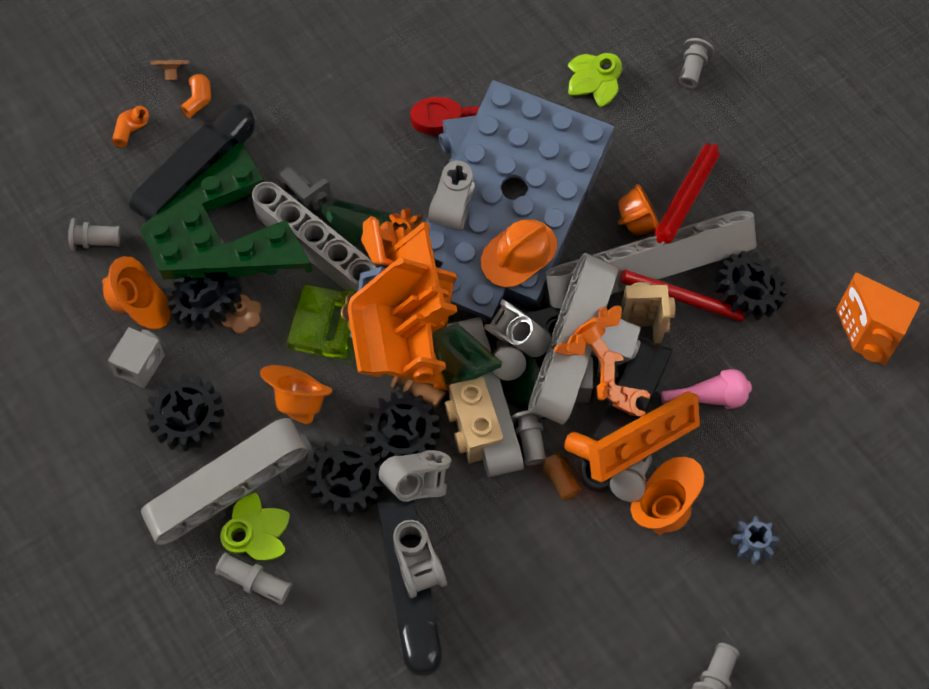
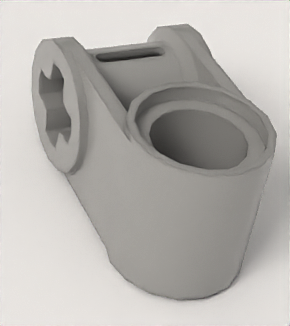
M455 160L444 167L437 191L429 208V223L459 231L463 230L475 186L471 167L467 163ZM459 176L464 177V180H460L458 185L453 184V181H457Z
M502 299L500 310L492 322L484 326V329L508 345L511 344L528 356L539 357L547 351L551 340L550 333L529 318L524 312Z
M435 450L411 455L393 456L381 465L379 479L401 501L409 502L427 497H441L446 494L447 485L444 480L446 469L451 464V458L446 453Z
M405 520L398 524L393 534L394 550L410 598L416 597L417 592L435 585L440 587L446 586L447 581L437 554L434 552L425 527L415 520ZM406 535H415L421 542L414 548H407L400 541Z

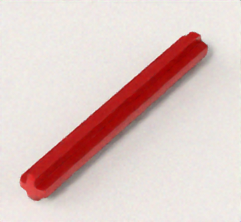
M706 143L702 147L654 232L658 243L665 242L669 244L673 241L720 155L717 144L710 145Z

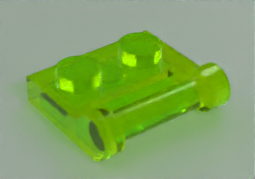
M304 284L287 340L288 349L339 359L346 358L349 349L347 340L350 330L347 321L341 315L334 340L329 342L325 341L335 305L343 307L346 305L345 297L350 293H357V291L345 290L343 292Z

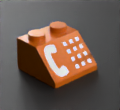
M856 272L836 311L853 350L862 354L865 359L885 366L904 337L920 302Z

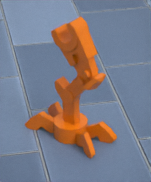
M614 306L608 310L606 307H601L597 311L599 317H592L591 320L583 323L570 336L568 342H561L554 348V352L562 355H584L585 348L589 345L601 363V381L596 386L597 399H608L613 403V407L631 416L642 417L646 412L636 407V400L638 397L650 398L651 394L645 390L615 384V361H623L624 357L618 352L610 351L601 339L606 332L604 327L619 325L622 308L621 306Z

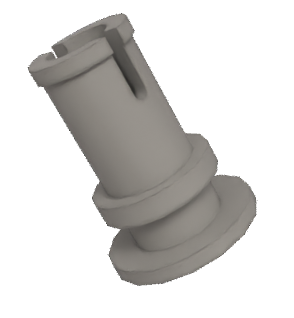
M690 38L684 43L685 53L683 59L685 63L678 82L685 88L693 89L697 87L702 67L707 64L708 57L712 56L714 48L709 42L699 38Z
M72 218L68 229L70 249L75 251L77 245H83V248H89L90 245L119 247L120 226L90 225L89 222L77 225L76 218Z
M502 340L496 341V347L492 348L494 354L491 361L493 372L502 380L517 379L526 368L524 354L511 344L508 345Z
M529 410L521 411L511 416L512 423L518 424L515 431L516 435L521 438L524 462L527 466L538 465L547 461L541 431L544 428L543 424L538 421L543 416Z
M651 455L647 456L645 461L642 459L611 478L610 487L616 497L627 502H636L643 497L646 488L645 474L652 464Z
M718 643L708 670L703 671L700 677L701 682L694 683L692 689H730L731 682L729 678L739 657V651L729 644Z

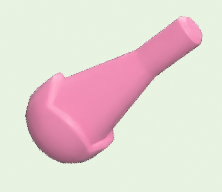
M736 369L722 370L720 375L690 387L662 391L661 401L662 404H665L688 391L698 395L699 403L722 405L726 409H734L743 406L747 402L749 393L752 391V385L741 371Z

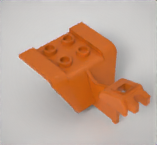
M370 216L363 222L361 241L371 261L374 264L387 268L350 298L348 304V316L358 373L377 377L387 374L411 379L416 383L433 384L435 389L449 391V385L455 383L445 328L448 316L458 312L456 305L451 304L453 286L457 275L452 271L436 267L429 235V223L422 222L406 235L404 227L400 226L394 231L392 222L386 221L380 226L379 220L376 217Z

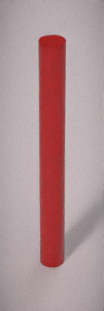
M624 270L621 274V283L630 286L638 282H646L650 285H668L669 297H674L676 301L741 322L745 319L741 310L738 309L735 313L731 312L732 304H722L720 300L628 270Z

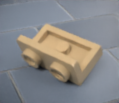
M638 282L625 287L620 305L622 308L621 319L638 327L652 326L654 343H661L665 332L670 330V318L675 317L674 297H669L668 285H650L646 282Z
M477 377L450 384L449 401L445 402V409L449 421H456L459 432L454 433L459 453H466L469 464L481 461L483 459V447L502 442L503 434L483 377Z

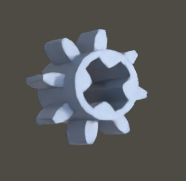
M754 516L748 526L745 522L740 521L736 527L737 532L740 534L733 535L730 541L731 544L738 545L739 553L737 558L739 559L744 556L751 559L752 565L757 563L760 556L770 560L774 554L770 547L776 546L779 542V537L772 536L771 528L773 524L768 523L766 525L763 522H759L757 516ZM755 537L759 539V541L755 543H752L750 541L753 540Z

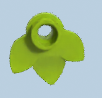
M602 53L598 56L582 54L569 62V69L575 73L569 81L568 93L570 96H582L593 93L594 99L600 108L608 105L614 99L619 90L617 78L622 72V63L617 55L613 53ZM605 64H611V65H612V66H611L609 69H607V70H604V69L601 68V67H602L603 65H605Z
M249 494L241 498L234 505L232 519L225 523L221 529V543L230 553H247L257 561H269L279 558L286 550L278 537L287 528L290 513L278 508L262 509L258 494ZM243 532L246 534L244 540L240 542L233 540V536L236 533Z

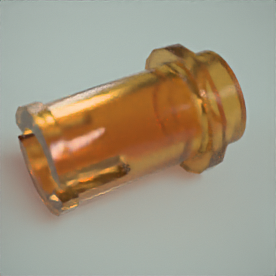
M556 453L542 462L544 466L543 473L544 475H549L561 499L566 501L578 495L582 488L578 485L567 466L568 458L562 457L561 453Z

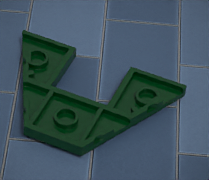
M242 141L238 142L140 227L143 238L163 280L179 279L181 277L206 278V273L227 272L228 277L251 276L260 272L272 275L276 274L278 269L305 268L306 273L313 272L311 263L287 220L224 245L217 234L207 212L251 195L255 186L264 182Z

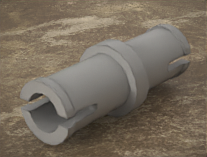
M226 552L221 556L215 569V575H220L243 586V591L249 594L254 591L277 602L279 605H283L292 586V583L264 572L263 566L258 564L254 566L230 556Z

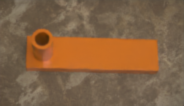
M687 391L599 441L578 432H571L565 440V449L574 455L590 461L591 478L602 483L699 427L698 395Z

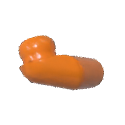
M203 74L193 75L189 79L188 83L191 85L192 96L180 106L182 112L188 118H192L211 101V83Z
M136 106L119 115L111 141L113 145L120 148L127 146L130 133L147 124L149 118L147 108Z

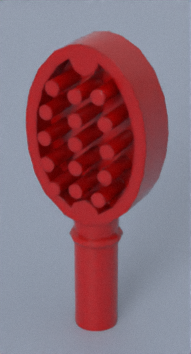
M430 97L417 102L412 107L410 122L413 128L421 133L439 135L443 133V120L476 116L480 106L461 107L450 98Z

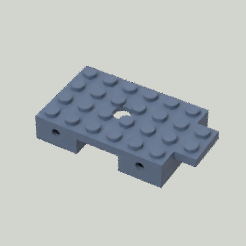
M492 80L455 160L463 161L471 167L475 183L464 228L462 231L429 223V235L436 267L452 271L457 275L453 286L451 304L489 321L493 320L502 299L531 311L538 310L547 290L545 272L549 268L557 266L560 261L566 237L584 197L587 198L611 146L614 131L613 125ZM459 176L457 181H453V184L458 185V182L464 180V177ZM509 178H519L526 183L527 192L524 196L511 200L502 194L501 186ZM534 219L543 222L552 229L557 239L555 256L548 265L528 280L515 287L504 288L494 285L485 277L481 269V256L484 248L492 239L519 220Z

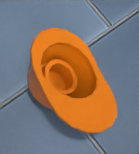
M636 184L632 190L619 199L618 207L621 217L617 221L618 225H626L634 236L655 232L659 221L647 194L639 184Z
M534 219L519 220L492 239L484 248L481 256V269L485 277L494 285L504 288L515 287L549 264L557 251V239L552 229L543 222Z
M127 256L115 259L110 266L108 276L102 280L103 296L107 305L117 313L128 314L137 324L149 330H159L165 327L171 318V311L167 306L169 300L139 261Z
M270 365L260 370V376L264 381L274 387L277 409L304 424H310L313 421L314 415L319 413L322 408L325 396L333 393L332 388L321 384L307 373L292 367Z
M685 456L672 458L660 465L646 482L643 497L631 503L630 511L633 520L642 527L653 529L658 535L671 533L685 526L691 517V505L699 496L704 486L705 474L702 466L694 459Z

